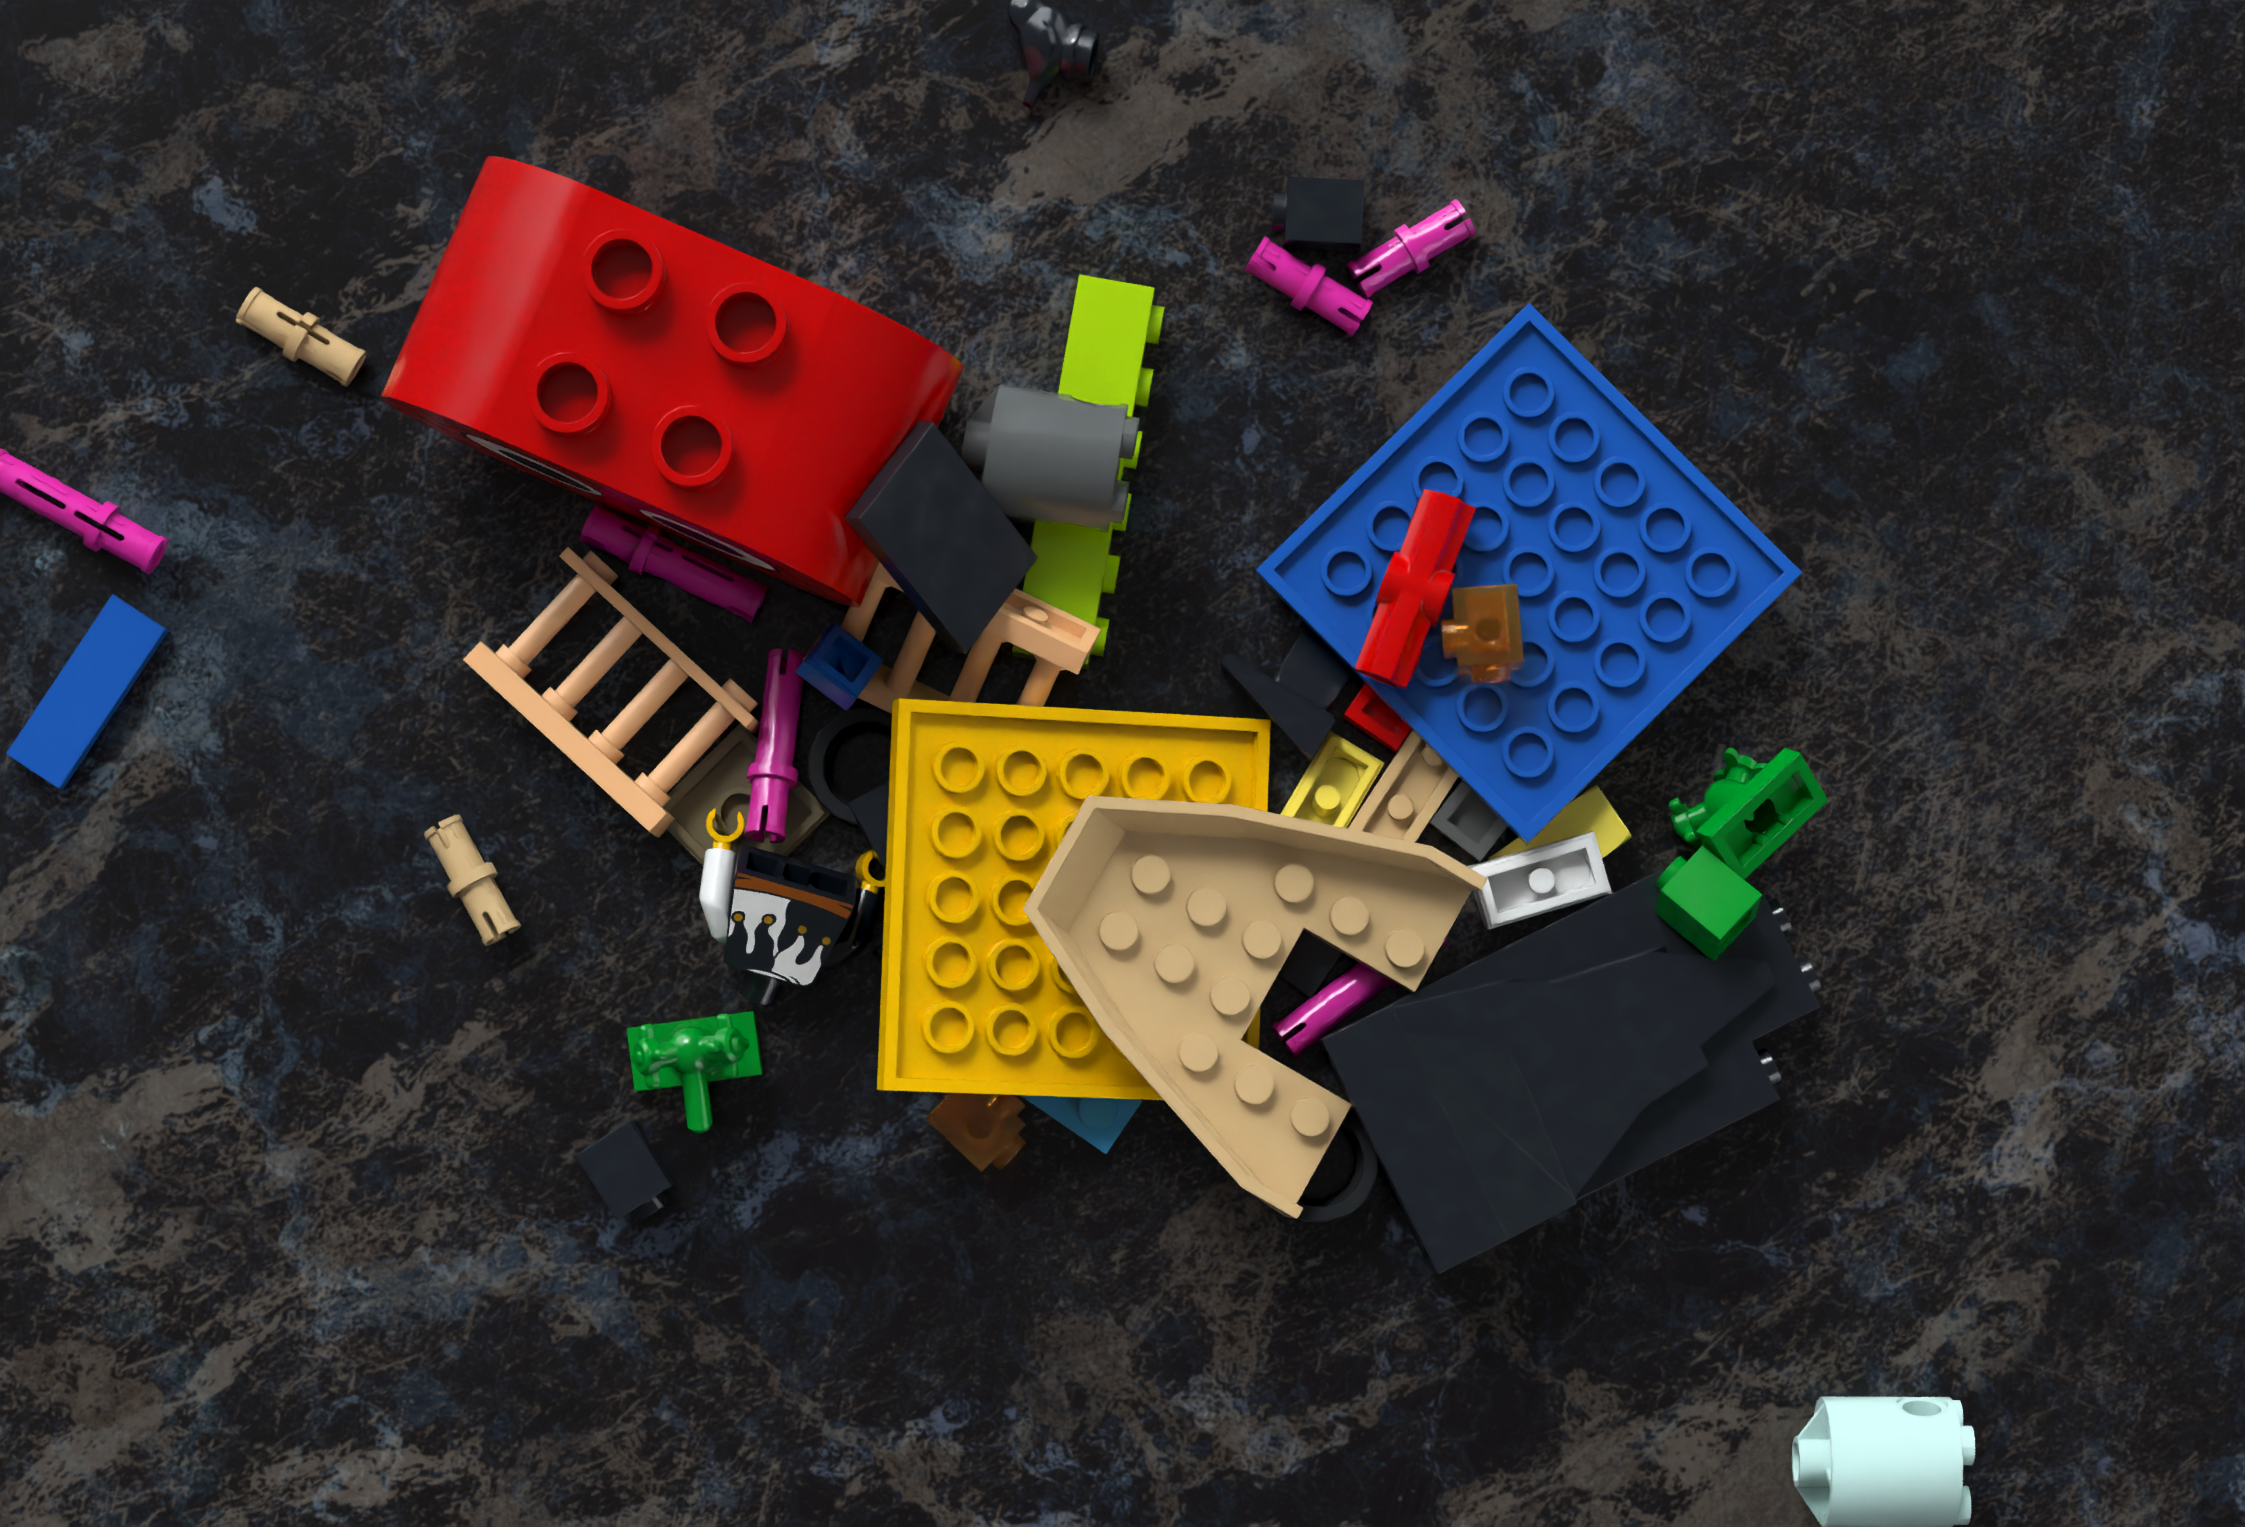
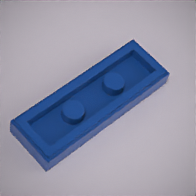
M112 594L6 754L55 787L64 790L169 630Z

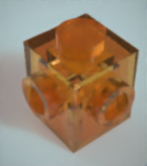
M1517 583L1453 588L1451 593L1453 619L1441 620L1443 657H1456L1457 674L1471 673L1473 683H1493L1510 680V670L1522 669L1524 661Z
M949 1093L925 1118L981 1172L991 1162L1001 1171L1027 1143L1018 1135L1026 1125L1018 1114L1026 1106L1015 1095Z

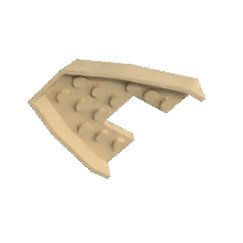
M1087 796L1023 910L1103 1032L1243 1189L1283 1216L1298 1219L1303 1207L1296 1203L1352 1104L1241 1040L1303 930L1407 991L1415 992L1471 891L1482 890L1487 878L1433 846L1232 804Z

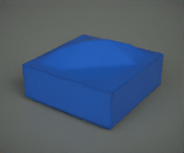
M833 621L795 673L847 711L883 663L884 659Z

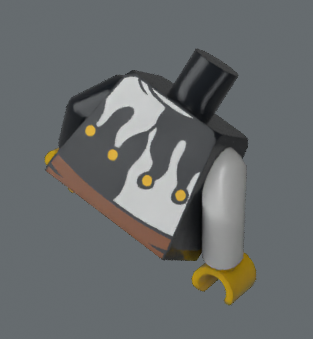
M716 808L708 814L706 828L709 837L713 840V847L705 852L699 898L711 936L717 941L726 944L724 962L730 967L745 970L739 989L743 997L757 1004H772L777 999L782 981L801 987L811 986L820 971L834 970L864 947L882 902L881 897L878 896L881 887H885V876L881 880H875L869 873V862L874 856L872 850L863 853L857 860L855 867L856 876L741 843L738 854L732 851V844L739 840L744 831V818L741 812L738 811L737 829L729 836L719 835L713 828ZM857 879L862 883L860 888H857Z

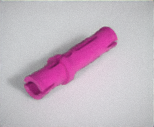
M0 448L1 493L83 537L84 546L95 552L103 548L139 567L146 574L152 573L158 566L168 545L167 538L158 536L122 516L121 508L114 503L107 501L102 505L65 485L58 479L11 456L6 450ZM26 483L63 502L66 508L27 488ZM85 514L98 523L123 535L124 540L84 519L83 515Z
M596 504L593 507L581 531L579 541L599 550L601 549L630 564L628 569L634 573L641 575L645 571L655 577L664 579L674 584V586L707 602L718 605L752 624L766 597L769 586L744 577L726 566L674 543V541L661 536L662 530L651 524L648 528H644L616 515L601 505Z
M772 649L767 652L766 661L768 663L756 758L754 763L748 765L747 781L752 784L744 836L750 840L764 843L765 831L770 834V843L785 841L789 791L797 786L798 773L793 768V759L804 679L795 671L802 663L806 654L788 649L787 662L782 659V649Z
M1446 938L1444 939L1440 948L1445 947L1448 944ZM1358 962L1278 1023L1272 1024L1271 1028L1280 1042L1284 1041L1299 1028H1304L1286 1041L1287 1045L1285 1048L1296 1059L1304 1050L1388 986L1396 989L1399 985Z

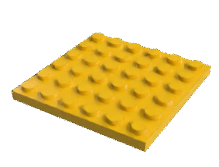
M894 699L892 703L877 1090L1164 1100L1103 1032L1023 908L1087 796L1232 804L1267 812L1271 720ZM1260 1007L1241 1039L1259 1050Z

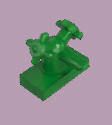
M1727 748L1723 754L1727 764L1724 769L1718 770L1714 774L1713 781L1715 783L1711 784L1705 792L1703 802L1689 808L1686 803L1682 804L1678 797L1670 801L1669 808L1672 811L1671 819L1674 830L1683 841L1692 844L1696 849H1700L1703 845L1740 877L1746 879L1829 801L1799 752L1784 748L1767 764L1764 762L1757 763L1748 756L1739 755L1736 749Z
M755 1011L719 1014L713 1017L654 1025L644 1024L639 1027L627 1028L635 1092L682 1086L687 1126L695 1133L708 1131L713 1123L708 1082L763 1075Z

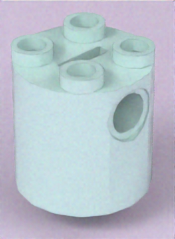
M1820 1397L1816 1403L1814 1416L1793 1440L1792 1474L1794 1485L1822 1527H1953L1954 1525H1968L1971 1518V1496L1969 1487L1963 1486V1465H1973L1974 1430L1972 1426H1963L1961 1401L1952 1400L1950 1397Z

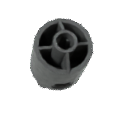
M1000 384L968 419L961 459L1006 517L1044 523H1073L1108 533L1110 522L1122 524L1124 520L1130 482L1118 480L1121 458L1132 459L1134 456L1140 418L1127 416L1128 404H1094L1078 400L1071 395Z

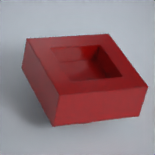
M1366 683L1343 716L1345 720L1394 753L1397 752L1412 730Z

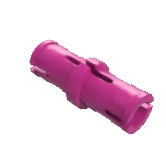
M1454 199L1449 205L1411 228H1408L1406 224L1400 226L1393 231L1394 238L1356 260L1346 263L1353 280L1374 267L1378 268L1379 271L1357 284L1365 298L1368 299L1373 296V293L1411 270H1414L1416 273L1422 272L1430 267L1428 260L1466 238L1476 235L1470 218L1450 230L1444 229L1445 225L1466 213L1458 200Z
M1264 236L1244 269L1248 274H1253L1292 298L1293 300L1290 305L1301 311L1304 306L1346 331V334L1351 337L1373 304L1369 299L1362 298L1326 276L1324 273L1327 268L1315 262L1313 267L1271 242L1266 236Z

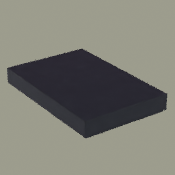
M918 421L845 516L847 522L952 652L967 653L1038 558L933 422Z

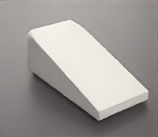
M1593 831L1467 866L1487 878L1482 890L1474 891L1483 925L1487 929H1493L1612 893Z

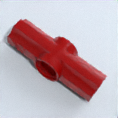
M1424 489L1409 523L1408 532L1400 552H1394L1375 601L1378 609L1355 665V671L1388 686L1406 690L1421 657L1422 647L1431 626L1436 627L1456 575L1452 573V570L1475 514V507L1443 492Z

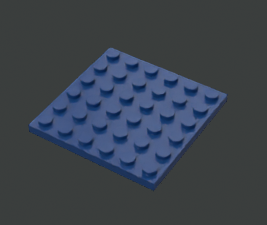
M1528 303L1256 569V574L1527 845L1801 576L1802 571ZM1424 489L1461 499L1463 502L1475 507L1476 511L1452 570V573L1456 574L1439 621L1435 628L1430 627L1412 680L1409 681L1406 690L1370 679L1355 671L1354 668L1378 609L1375 601L1394 552H1400L1418 500L1421 498Z

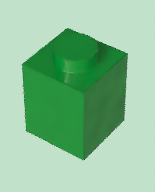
M1702 845L1688 861L1679 856L1662 873L1656 883V886L1661 890L1655 914L1714 962L1756 917L1762 894Z

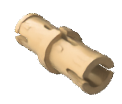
M255 287L249 293L236 317V323L248 327L283 348V356L293 362L300 358L339 381L345 387L354 379L366 357L367 352L365 350L355 347L320 326V318L310 312L301 315L267 295L258 287Z
M459 814L439 822V829H436L435 826L429 828L424 833V836L430 842L451 880L447 888L453 898H461L482 937L481 940L484 945H491L506 937L505 932L507 931L509 934H512L518 930L521 924L515 919L494 880L498 873L492 862L485 863L463 824L462 817Z

